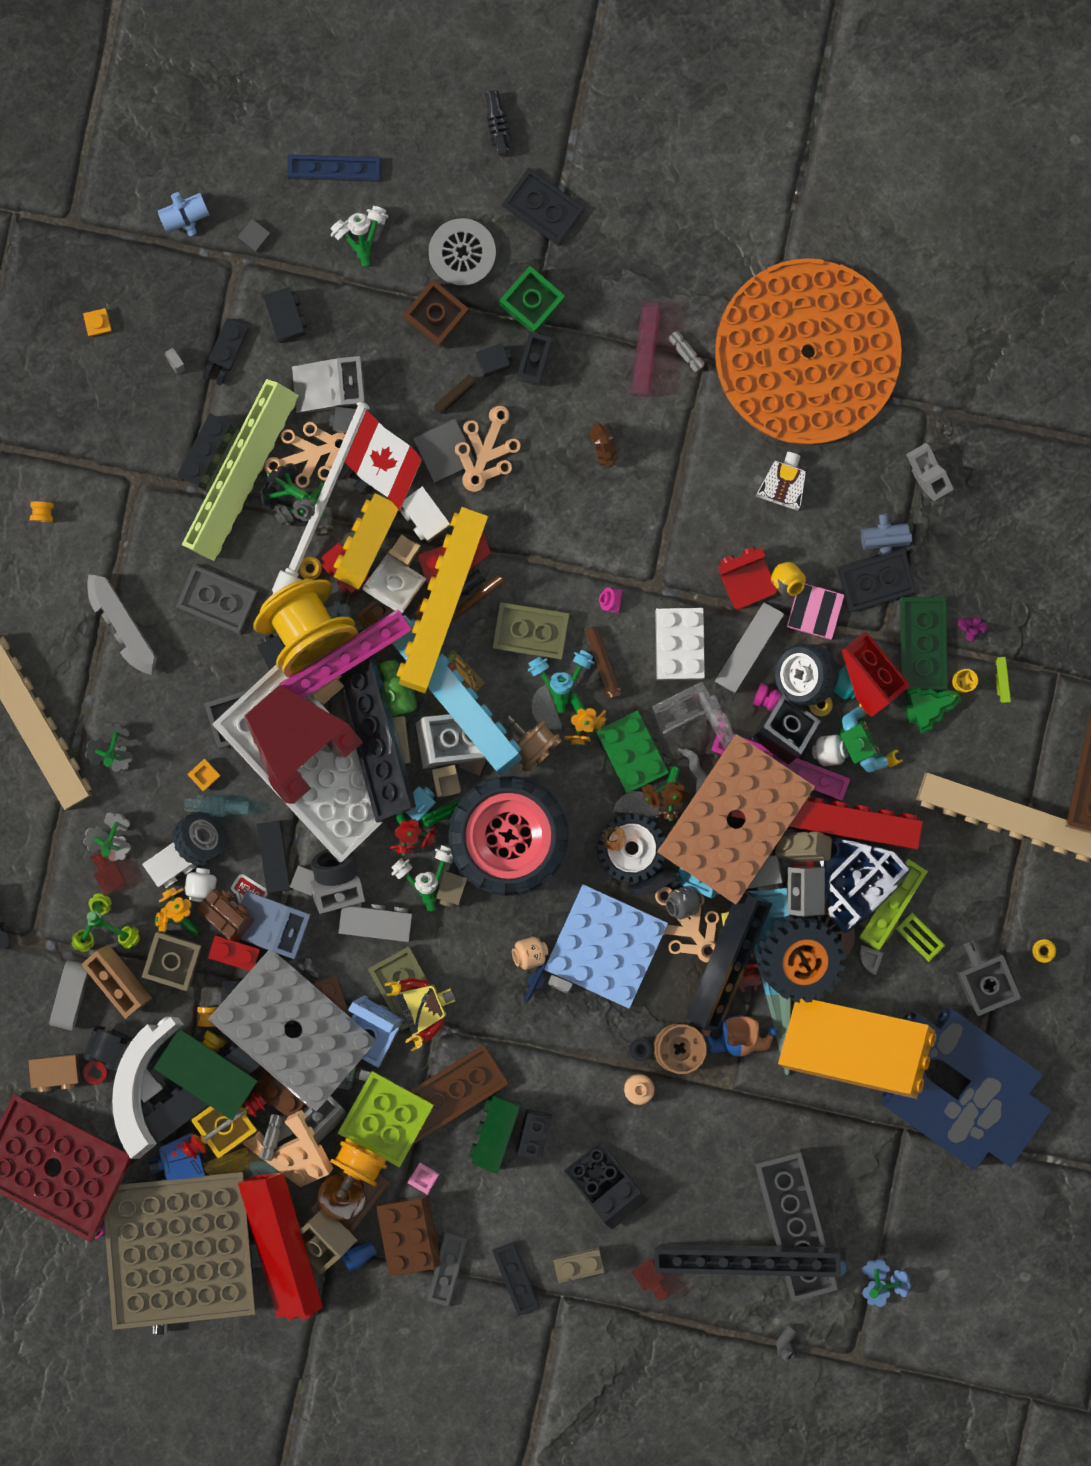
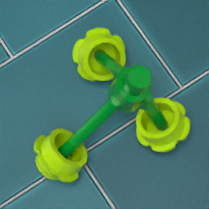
M97 893L89 900L91 912L87 914V927L85 930H79L73 934L72 946L81 952L89 951L94 946V937L90 932L91 929L103 926L117 933L119 943L124 948L129 949L136 946L139 942V931L136 927L131 928L129 926L120 930L106 922L102 915L107 914L111 910L110 905L112 902L108 896Z

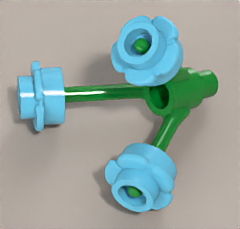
M583 650L579 654L574 652L576 656L573 661L578 666L572 677L565 672L555 673L550 681L544 670L549 668L546 662L547 658L542 660L539 656L528 663L530 666L528 672L530 671L533 676L540 673L548 686L552 697H554V704H556V712L558 713L566 712L568 696L582 668L590 669L591 665L595 663L592 661L593 656Z

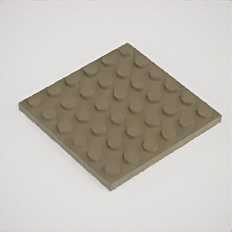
M243 1172L119 1186L104 1218L113 1330L256 1315L247 1213L238 1186V1182L244 1180Z

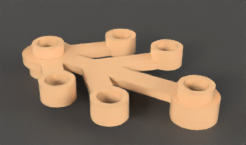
M495 406L490 410L489 418L492 423L483 445L478 435L479 426L477 422L467 421L463 426V430L468 434L477 456L475 466H473L468 455L470 446L465 442L456 444L455 453L460 457L465 469V474L462 478L463 485L469 491H479L484 487L487 479L499 474H508L512 470V465L507 460L499 461L497 466L484 470L487 461L509 452L516 453L520 449V442L517 439H509L505 444L492 449L501 425L505 424L509 419V411L503 406ZM499 411L504 413V417L501 420L497 417ZM470 423L474 425L473 432L468 431L467 427ZM512 441L516 444V448L514 450H511L509 447V444ZM461 445H464L466 447V451L464 454L459 452V447ZM503 463L507 464L508 467L505 472L501 470ZM474 475L478 477L477 484L471 482V478Z
M308 422L303 427L305 435L308 437L315 436L327 443L316 446L296 436L292 430H284L281 434L282 441L285 444H293L305 451L282 459L271 457L264 464L265 471L271 473L272 470H270L269 465L272 462H276L279 467L285 466L288 463L295 465L308 460L302 474L296 477V484L300 488H306L310 484V477L320 457L330 453L325 466L318 470L319 478L326 481L327 477L323 478L321 471L326 469L330 472L340 449L335 444L338 440L343 441L346 434L336 433L331 435L318 429L313 422ZM313 426L315 430L309 434L306 432V428ZM286 433L293 435L290 441L284 439ZM301 477L307 478V483L305 485L299 484V479Z
M663 887L656 891L655 899L659 904L666 905V900H661L660 894L663 891L669 894L672 890L668 887ZM700 894L702 903L700 904L699 912L691 916L690 920L689 918L677 919L682 926L667 925L663 935L692 937L697 945L681 944L678 940H672L668 945L669 951L672 954H679L680 952L697 954L700 960L708 963L711 955H705L704 948L710 946L714 950L716 945L714 941L716 923L719 921V915L715 911H709L705 914L707 929L704 939L699 932L701 905L704 903V896ZM711 913L716 915V920L712 923L707 919ZM673 943L680 945V949L676 952L671 949Z

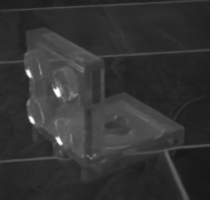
M703 682L652 706L663 734L706 714L724 749L727 748L731 742V737L734 736L725 713L722 714L717 698L715 695H709Z

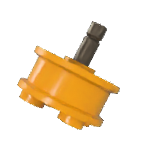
M347 1138L344 1142L341 1141L340 1145L342 1148L336 1159H331L330 1162L343 1169V1172L347 1174L341 1189L336 1194V1196L344 1200L355 1179L363 1180L376 1187L377 1183L375 1180L380 1170L386 1169L385 1162L387 1160Z

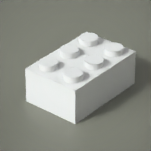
M703 608L656 609L657 680H703Z

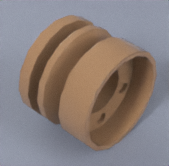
M671 1024L664 1027L657 1034L653 1043V1053L656 1061L664 1069L676 1074H688L697 1070L703 1063L706 1056V1042L703 1035L697 1029L684 1024ZM680 1043H682L681 1048L683 1049V1052H677L675 1054L674 1052L676 1049L673 1047L674 1044L679 1045Z

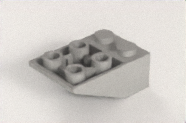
M360 356L336 358L292 367L294 393L299 395L296 400V413L334 410L336 407L355 408L358 407V402L366 403Z

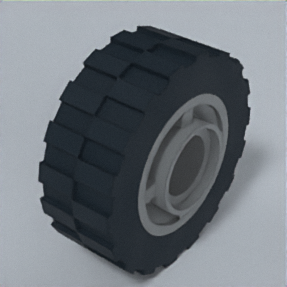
M202 811L191 812L176 824L172 832V842L179 856L184 858L186 862L196 866H204L211 863L222 854L226 847V833L221 823L214 816L212 817L209 813H202Z

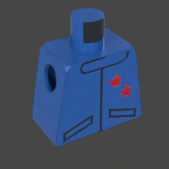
M196 1131L159 1148L161 1157L148 1161L151 1173L165 1171L167 1180L206 1176L207 1170L202 1152L196 1154L197 1160L193 1157L189 1159L181 1148L184 1146L182 1141H191V1134L197 1135Z

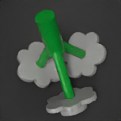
M107 813L104 822L111 828L110 834L108 835L100 826H97L95 829L88 828L85 832L86 838L83 840V844L92 853L96 852L98 848L101 849V855L108 857L111 861L125 860L126 854L131 850V845L126 842L124 836L118 838L114 835L118 830L126 831L130 826V821L119 813Z

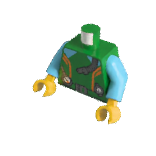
M861 704L843 717L840 735L854 764L862 766L867 772H873L887 766L892 768L903 761L902 759L897 760L895 758V754L899 752L898 750L892 751L885 757L882 756L864 718V715L868 713L862 708Z

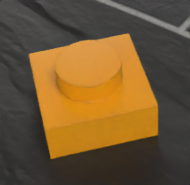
M106 308L83 313L89 337L112 332Z
M205 758L187 774L203 792L221 776Z

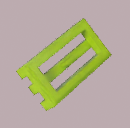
M912 912L896 927V930L928 962L945 946ZM911 920L938 945L936 948L909 923ZM905 926L931 951L929 955L903 930Z

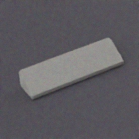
M763 603L714 682L735 693L784 613Z

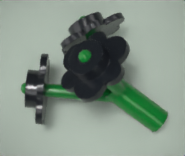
M293 463L279 466L277 471L273 469L271 473H267L266 482L268 483H265L260 491L263 506L272 510L279 504L278 497L289 494L300 500L309 498V493L293 485L296 482V476L299 475V470L296 469ZM275 481L286 490L277 492L276 488L272 487V483Z

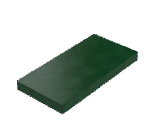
M900 597V673L910 684L904 691L917 687L922 691L928 689L934 691L948 690L947 597Z
M181 1028L178 1029L154 1067L155 1070L230 1120H234L259 1081Z

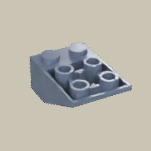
M246 891L241 904L251 911L249 915L254 919V922L241 939L275 953L296 959L312 914Z

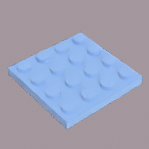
M583 884L544 970L630 1008L668 923Z

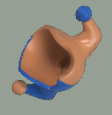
M738 1015L727 1017L724 1020L722 1035L717 1039L710 1035V1030L701 1028V1033L711 1053L727 1051L734 1056H746L753 1051L768 1050L778 1030L775 1027H770L768 1034L764 1038H760L757 1020L748 1016Z

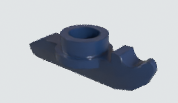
M545 960L543 965L539 966L537 972L529 975L527 980L529 988L524 997L525 1001L529 1002L535 989H539L544 985L543 973L547 960Z

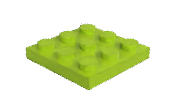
M372 1071L338 1134L400 1168L434 1104Z

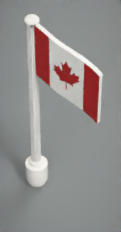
M364 402L357 403L356 412L315 505V514L308 521L289 568H286L285 572L280 570L272 588L273 594L293 582L302 580L298 578L299 567L344 462L363 481L387 496L398 510H401L422 459L410 445L385 429L367 411L370 408Z

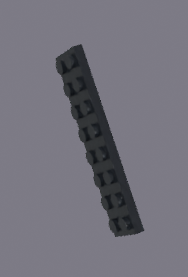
M373 654L341 674L339 681L344 685L340 691L350 727L363 742L356 750L377 823L416 808L376 656Z

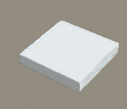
M387 553L362 590L394 611L399 609L403 613L425 583L426 578Z

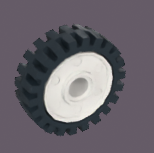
M635 813L619 815L610 820L599 835L597 842L598 859L604 870L613 878L628 883L641 882L653 876L662 866L665 857L657 851L664 842L665 837L660 827L644 815ZM630 841H634L638 845V851L634 855H629L625 851V845Z

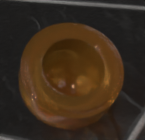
M613 826L603 832L602 841L607 849L618 851L624 847L626 835L622 828ZM612 833L619 836L617 840H609Z

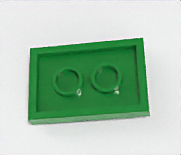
M638 710L596 731L626 793L669 773Z

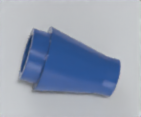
M370 1241L348 1249L341 1258L350 1272L359 1269L377 1252Z

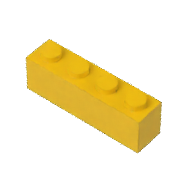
M376 493L371 501L366 499L361 509L364 515L362 519L358 517L352 527L355 534L353 537L348 536L343 546L346 552L344 556L339 554L333 566L337 568L334 575L335 578L358 590L398 511V508L390 500Z

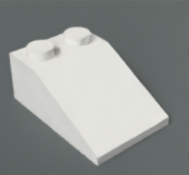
M450 714L423 717L416 723L423 769L486 759Z

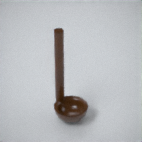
M499 574L456 607L450 624L506 581L505 577ZM422 602L416 610V619L420 621L424 613L420 611Z

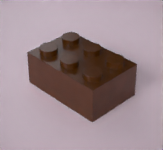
M428 1195L387 1201L376 1206L389 1276L431 1270L441 1265Z

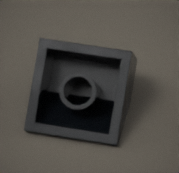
M783 693L761 720L751 738L789 765L802 754L820 720L800 705L791 702Z

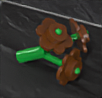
M678 767L671 768L667 783L654 791L650 784L642 787L645 802L653 807L662 806L659 799V794L661 793V796L664 797V804L669 806V811L658 812V814H664V819H669V821L678 819V815L683 813L674 812V805L679 806L682 801L688 798V792L684 790V785H676L680 773Z

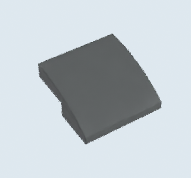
M455 418L413 437L434 483L464 469L460 457L455 453V446L460 442H467ZM461 445L459 447V452L464 454L466 451V447L464 445ZM470 451L468 455L472 463L475 464L476 461Z

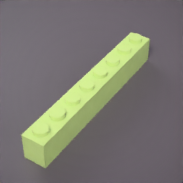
M266 379L182 543L183 546L212 561L219 555L227 535L232 530V525L237 515L242 511L243 504L253 489L258 474L263 470L265 460L273 450L275 441L285 426L288 415L295 407L298 394L277 382Z

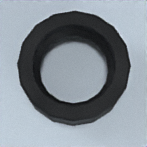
M326 849L315 855L311 861L315 880L325 886L341 885L353 879L358 873L355 853L353 851L342 862H339Z

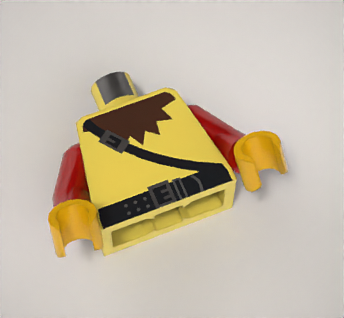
M407 978L397 982H387L385 986L391 985L393 991L386 995L397 996L412 1036L406 1039V1043L413 1040L415 1048L411 1049V1051H415L422 1044L433 1038L443 1026V1017L446 1016L443 1006L455 1002L454 995L451 989L438 993L434 984L430 985L427 980Z

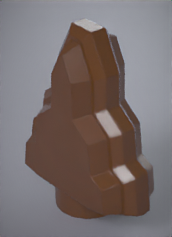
M596 423L593 425L589 435L599 464L611 468L618 459L614 438L607 426Z

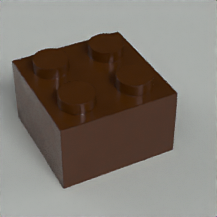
M432 279L403 314V318L440 349L468 316L469 309Z

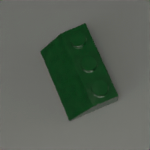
M495 1094L492 1099L487 1098L483 1112L487 1113L485 1122L481 1120L479 1122L476 1134L480 1135L477 1144H472L469 1157H472V1164L498 1174L520 1108L519 1102Z

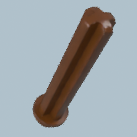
M597 626L590 627L585 630V634L606 691L604 695L608 697V700L622 695V688L618 686Z

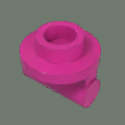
M606 588L599 597L601 608L612 613H619L622 590Z

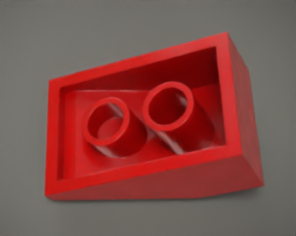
M867 631L863 632L842 650L856 699L871 717L910 686Z

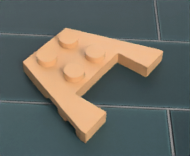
M302 1110L290 1115L285 1120V1124L298 1138L273 1149L275 1152L273 1160H265L280 1173L283 1172L284 1176L299 1187L327 1176L333 1170V1166L323 1147L317 1145L313 1138L314 1130L305 1123L306 1115ZM257 1131L243 1140L242 1143L260 1157L261 1149L264 1148L263 1142L265 1137L260 1131Z

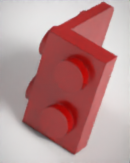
M753 546L742 551L743 556L734 558V555L720 560L722 564L718 565L717 569L735 609L753 604L777 592L776 587L771 581V574L764 560L765 554L762 548L756 550V547Z

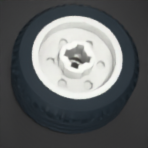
M793 645L787 648L777 660L774 671L776 687L781 695L784 693L796 705L819 704L829 698L836 688L835 686L838 682L836 661L832 654L820 645Z

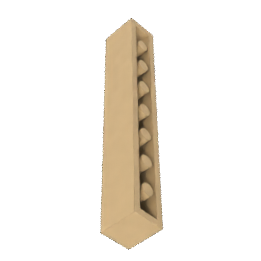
M3 636L0 638V700L64 810H69L91 797L92 795L89 791L92 790V787L86 778L82 779L78 773V770H80L79 764L74 757L70 759L66 750L69 748L62 737L58 738L54 730L57 727L51 717L47 718L42 711L46 709L39 697H34L31 692L34 689L28 677L23 678L19 671L22 669V666L16 657L12 658L9 654L10 646Z
M930 773L924 774L916 800L921 801L920 806L934 810L935 806L944 809L943 814L956 818V815L959 814L966 817V822L978 825L980 821L988 824L987 829L1000 833L1001 829L1010 832V837L1019 840L1027 837L1032 839L1031 844L1043 848L1047 844L1053 846V851L1067 855L1068 852L1077 854L1076 859L1089 863L1091 859V833L1065 827L1067 820Z

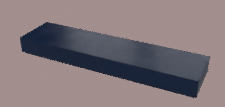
M288 154L287 178L380 182L381 157Z

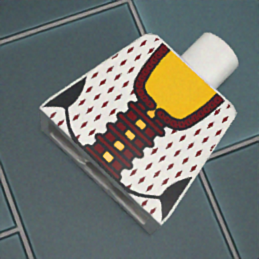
M787 452L784 463L774 461L756 497L798 511L801 505L806 471L797 468L801 456Z

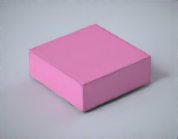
M419 1162L408 1184L428 1195L440 1174Z

